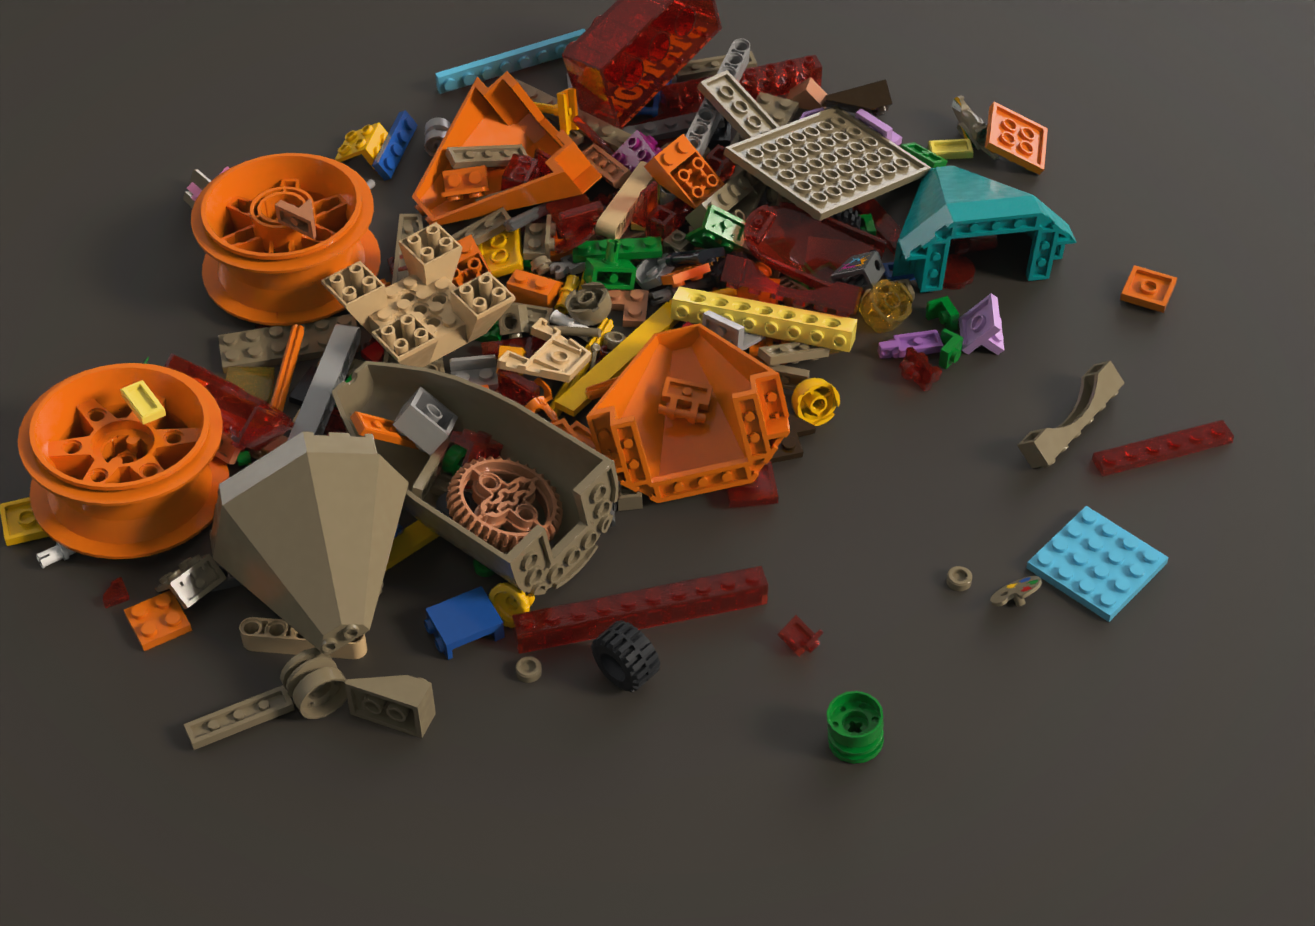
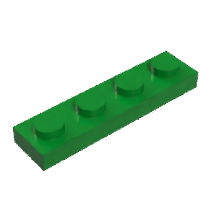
M661 237L617 239L621 241L618 259L662 258ZM607 239L585 241L574 248L573 263L586 262V258H605Z

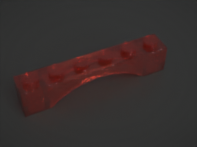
M718 144L706 156L705 161L722 182L725 183L735 172V163L723 155L725 147ZM678 197L667 204H658L646 216L645 236L661 237L663 245V240L676 229L679 230L687 222L685 217L694 208Z
M727 254L720 280L727 282L726 287L739 290L740 286L748 288V293L761 296L762 292L770 293L769 298L783 301V298L786 297L792 299V304L805 307V303L814 304L813 309L827 312V309L830 308L836 310L835 315L848 318L850 314L856 315L863 290L861 287L838 281L829 286L814 290L786 288L769 279L757 267L754 261Z

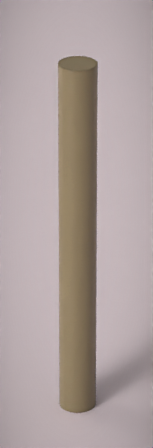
M529 324L530 332H531V327H532L534 324ZM548 325L552 329L554 327L561 330V335L601 337L600 328Z

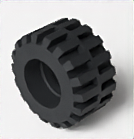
M622 620L614 622L594 639L591 644L592 655L602 673L613 684L624 691H637L660 670L659 656L652 643L639 629L628 622L626 623Z

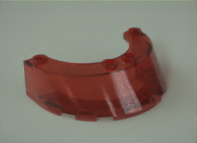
M171 353L164 367L182 372L195 379L211 393L220 408L223 431L228 433V438L232 440L230 444L244 451L245 447L260 451L288 432L296 424L291 417L263 399L244 391L240 386L227 379L224 380L213 374V372Z

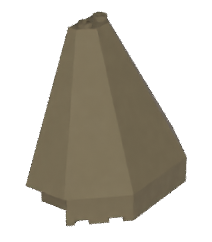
M303 431L219 484L218 499L213 515V527L210 532L213 559L327 657L368 632L371 628L409 482L380 454H377L373 434L353 437L350 436V433L329 432L328 436Z

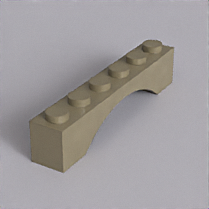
M1111 360L1094 364L1081 377L1077 402L1065 421L1055 428L1030 431L1017 445L1031 468H1047L1054 464L1055 458L1069 447L1068 444L1081 434V430L1094 420L1093 417L1106 407V403L1119 393L1118 390L1123 386L1124 381Z

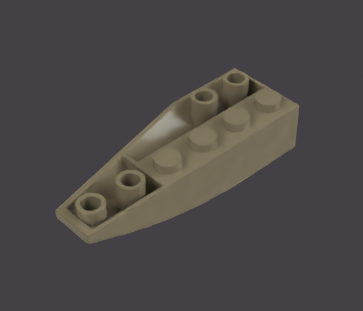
M744 169L688 214L685 219L694 230L701 227L708 206L713 204L749 222L767 185Z

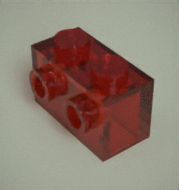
M513 154L502 175L501 191L539 178L541 169L538 168V159L527 155Z

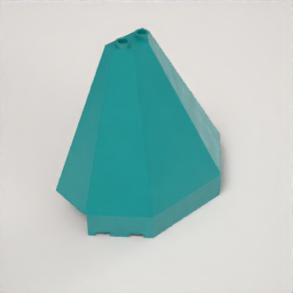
M956 166L931 168L927 175L922 178L897 241L892 276L914 274L920 292L942 290L951 239L1024 232L1033 239L1025 274L1027 280L1049 279L1053 260L1063 258L1065 244L1077 243L1069 227L1070 225L1034 195Z

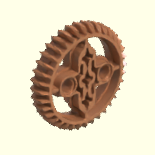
M489 456L487 459L480 457L479 460L472 459L470 463H465L452 477L446 495L449 516L453 517V521L502 553L510 552L537 524L545 528L550 543L554 539L555 534L558 533L562 523L563 502L559 499L560 495L556 493V487L550 485L551 480H544V474L536 473V468L530 469L528 468V463L522 465L519 463V460L513 462L509 457L503 460L500 456L496 459L492 456ZM467 485L472 488V498L478 504L474 513L464 498L463 491ZM535 498L544 510L546 517L544 525L538 522V512L531 505ZM503 526L509 532L500 530L499 528Z

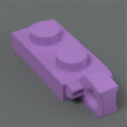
M929 330L893 335L892 339L878 343L877 352L879 358H891L892 356L893 358L939 353L944 345L938 331Z

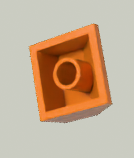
M516 269L507 281L506 287L515 296V303L553 308L559 299L558 293L564 287L565 282Z

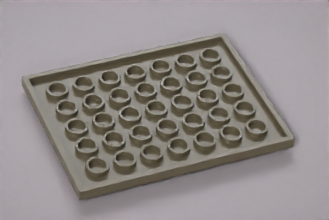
M838 106L727 146L723 154L733 163L741 166L749 174L754 175L765 185L777 191L779 195L787 198L795 206L803 209L818 221L925 177L931 169L930 166Z

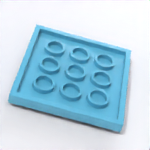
M1085 506L1027 562L1026 568L1110 622L1167 564L1169 557L1088 506Z

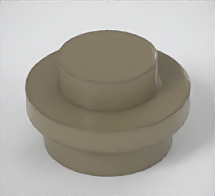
M546 255L535 258L530 263L532 273L542 275L548 272L552 261Z

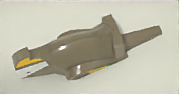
M964 96L955 97L951 107L959 121L957 125L959 134L965 139H970L971 144L977 150H983L994 160L999 159L996 153H992L985 148L987 125L965 103Z

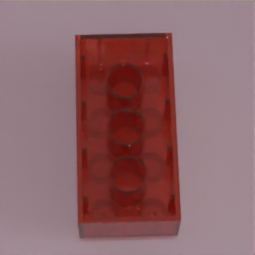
M617 0L603 15L597 16L591 26L576 41L570 42L562 53L572 88L576 89L579 109L622 129L722 29L715 0Z

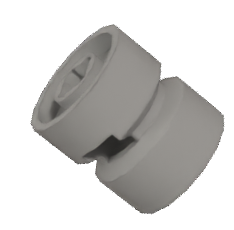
M432 118L425 125L424 146L426 152L433 157L451 126L450 122L444 118Z

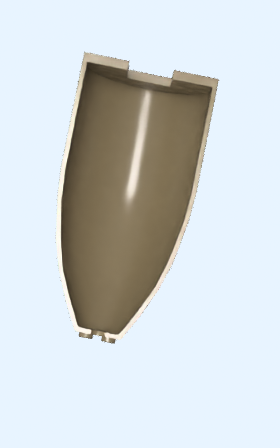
M365 361L353 371L350 382L346 383L343 381L331 391L347 433H350V436L363 437L358 434L350 419V416L355 411L395 421L402 406L421 386L458 416L450 433L453 438L452 446L460 444L470 449L472 453L475 452L486 459L489 456H492L494 459L500 456L503 460H506L508 457L513 462L519 460V463L522 465L528 463V468H536V473L544 474V480H551L550 485L556 487V493L560 495L559 499L563 502L562 523L554 539L549 543L545 528L537 524L510 552L502 553L436 509V501L439 496L429 492L423 501L412 493L414 483L431 457L427 452L374 439L377 454H380L409 482L402 507L431 531L521 591L533 595H542L551 587L558 589L567 583L586 565L599 547L596 545V542L601 533L608 531L613 519L610 511L613 502L615 503L618 500L619 492L614 461L521 404L493 390L455 375L428 368ZM443 469L441 470V473L453 477L452 475L444 472ZM535 498L531 505L538 512V522L544 525L546 522L545 513L541 504Z

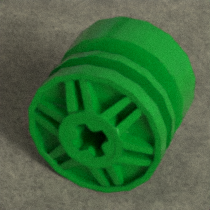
M860 691L845 692L836 696L830 702L826 712L830 750L840 760L852 764L865 763L874 759L881 752L884 744L882 706L876 698Z

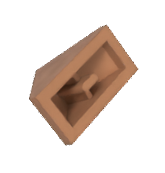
M810 77L790 89L786 99L799 102L798 108L814 110L823 107L821 101L827 93Z

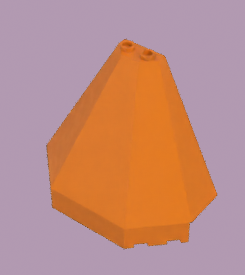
M506 71L489 87L478 77L476 78L412 198L417 203L414 207L422 216L427 215L425 220L429 225L435 222L439 225L489 215L502 207L508 211L581 195L603 176L594 168L563 129L559 132L547 120L521 85ZM522 144L530 158L528 165L486 167L490 191L484 192L485 196L499 191L503 192L477 202L475 199L479 197L469 198V194L463 195V199L448 201L447 197L441 196V193L445 192L442 171L454 170L445 155L447 147Z
M700 323L654 333L586 416L595 449L614 461L620 484L636 493L639 491L649 496V499L656 503L754 483L759 476V471L765 463L767 464L778 450V445L790 433L789 412L779 373ZM666 376L713 386L708 411L698 409V413L707 414L705 424L695 422V424L688 423V420L676 417L669 419L666 415L658 414L659 405L669 406L670 404L669 402L661 401ZM677 404L679 409L688 411L691 409V407Z

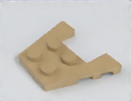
M540 318L531 327L530 335L547 342L530 359L507 350L497 360L496 368L569 383L591 360L592 353L572 338L567 340L561 335V330L556 327L552 329L547 325V320Z

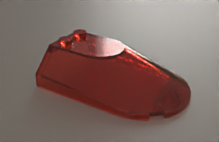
M779 202V205L770 207L766 204L757 208L748 216L744 226L745 243L750 252L759 261L815 291L855 308L865 290L849 292L835 286L830 277L831 274L853 255L876 250L882 259L887 246L886 240L831 217L818 221L803 209L795 206L794 203Z

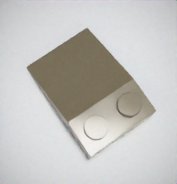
M399 675L347 679L345 682L351 715L423 738L436 714L432 683L424 678Z

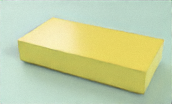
M970 139L928 141L929 151L944 159L973 158L974 152Z
M143 380L120 389L121 396L143 425L166 416L164 407Z

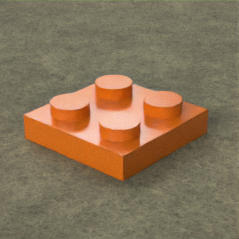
M1134 265L1123 288L1120 300L1164 313L1176 286L1177 277Z
M171 590L124 609L125 616L143 651L192 631L191 624Z

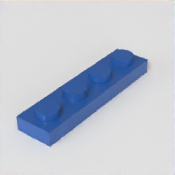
M406 110L399 112L372 164V167L384 181L391 179L418 126Z

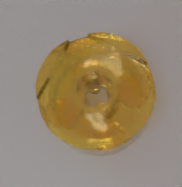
M890 279L879 281L863 297L859 305V311L865 322L877 333L896 329L912 312V295L908 288L898 281L896 283L889 281Z

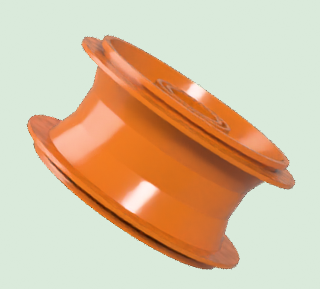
M282 153L262 156L240 163L219 174L200 192L191 212L193 235L198 245L206 252L202 264V278L209 297L221 309L239 319L272 326L300 325L315 322L345 310L344 306L321 284V280L358 261H361L376 277L378 276L381 255L378 242L373 233L368 229L374 213V201L366 181L356 171L341 162L305 153ZM311 199L317 237L312 239L278 223L275 204L283 200L299 208L307 200Z
M142 363L100 366L85 370L55 384L32 404L23 418L18 435L19 455L24 468L32 478L29 494L30 503L39 526L50 538L67 549L83 555L106 559H134L151 556L175 548L198 535L213 521L219 484L230 478L227 463L215 456L219 449L223 432L222 416L215 398L198 381L182 372L163 366ZM142 380L166 412V416L144 425L123 399L120 389Z

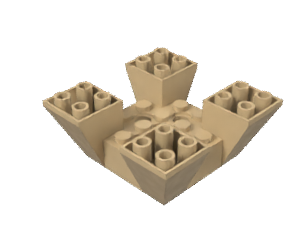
M437 222L399 241L410 276L385 287L361 261H358L321 280V284L399 364L424 367L486 334L515 301V296L489 271L459 287L452 283L461 256L462 246Z

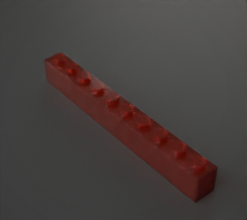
M762 566L515 614L512 615L514 637L518 653L521 654L595 639L614 622L620 620L628 622L640 630L764 605L768 602V582Z

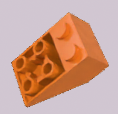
M684 134L679 136L644 166L659 185L694 209L725 185Z
M471 234L457 241L462 246V252L452 280L456 287L488 271L491 273Z

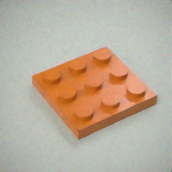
M993 102L989 107L985 148L992 153L1006 158L1010 162L1026 168L1028 171L1040 175L1045 165L1048 128Z

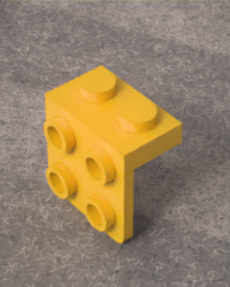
M380 122L373 125L368 124L357 131L352 130L345 135L342 146L338 149L335 160L342 162L362 154L372 166L388 132Z

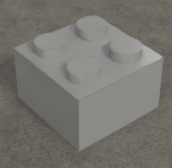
M420 386L402 406L393 426L396 427V430L402 436H407L412 440L419 450L427 452L431 456L448 438L458 416Z

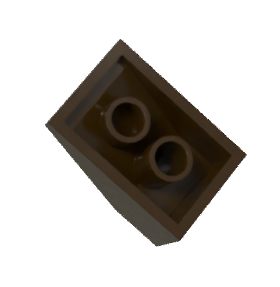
M886 79L825 95L821 101L823 107L831 108L838 106L844 111L852 113L863 109L869 114H873L874 117L884 115L893 104Z

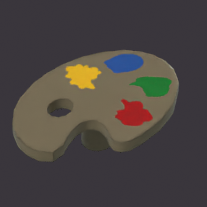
M1029 576L1005 585L992 595L990 599L991 604L998 607L1003 606L1013 598L1017 607L1026 603L1024 598L1040 588L1042 584L1041 578L1039 576Z

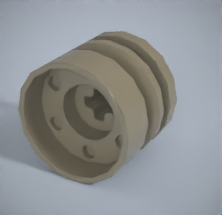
M317 648L307 649L298 653L286 663L281 671L280 680L282 685L287 689L289 696L293 698L294 704L302 716L307 719L326 717L335 712L347 700L345 688L347 679L337 668L331 655L326 657Z

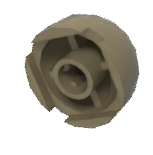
M591 282L581 285L583 289L578 292L574 289L566 298L565 306L571 318L575 319L576 322L586 326L599 325L611 312L612 301L610 294L602 283Z

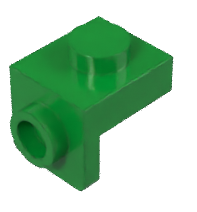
M944 328L940 336L944 346L940 351L939 366L947 369L952 363H956L959 360L963 337Z

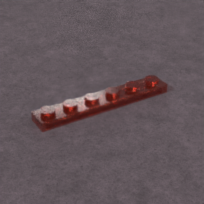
M1219 420L1093 453L1092 460L1101 475L1106 476L1233 443L1234 435L1224 420Z

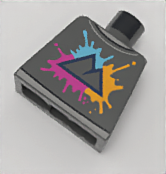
M870 250L867 253L851 256L830 277L839 294H847L874 288L885 272V267L879 252Z

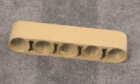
M641 161L599 217L595 227L597 235L612 240L620 239L637 214V209L644 205L659 184L644 167L647 162Z
M249 617L244 619L239 625L243 645L249 651L297 655L304 650L316 648L283 619ZM365 633L331 653V657L343 659L362 658L367 653Z

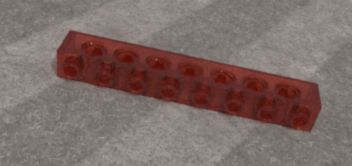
M808 55L777 63L745 69L739 83L755 100L760 92L774 96L789 93L790 89L810 77L821 86L822 65L816 55ZM715 75L660 86V107L666 119L686 115L690 112H698L705 97L698 90L697 86L701 81Z

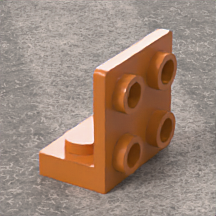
M486 165L442 171L445 192L441 193V196L447 197L448 201L463 199L465 194H469V198L485 196L484 192L490 191Z

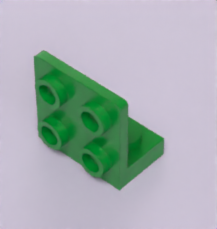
M711 204L707 208L702 226L686 234L685 239L698 248L724 247L725 254H729L743 247L750 223Z

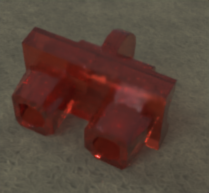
M913 347L906 349L905 358L899 365L902 369V377L906 380L913 379L924 391L930 390L933 382L939 381L942 370L938 366L932 367L928 363V357L923 352L918 353Z

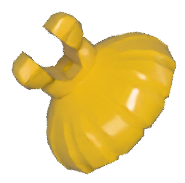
M503 582L491 589L489 599L501 617L504 626L519 628L528 620L530 606L534 603L535 596L531 593L525 594V592L511 583Z

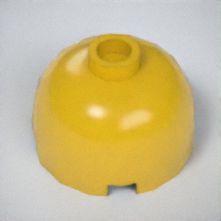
M822 378L805 379L793 391L791 397L792 409L797 417L815 426H819L833 418L835 415L833 411L836 406L839 408L840 395L832 384Z

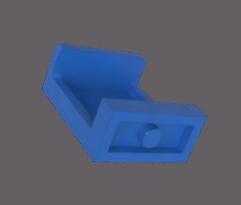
M482 586L425 609L427 617L424 620L425 628L429 635H434L437 650L439 653L444 652L448 660L453 658V649L491 634L495 641L505 638L503 621Z

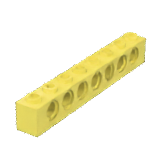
M680 286L672 298L671 319L702 324L703 313L710 310L744 326V332L844 352H850L856 337L858 319Z

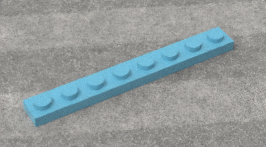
M581 29L435 73L437 90L442 94L471 85L477 77L481 81L501 76L506 71L511 73L574 54L576 49L588 37V33L585 29Z

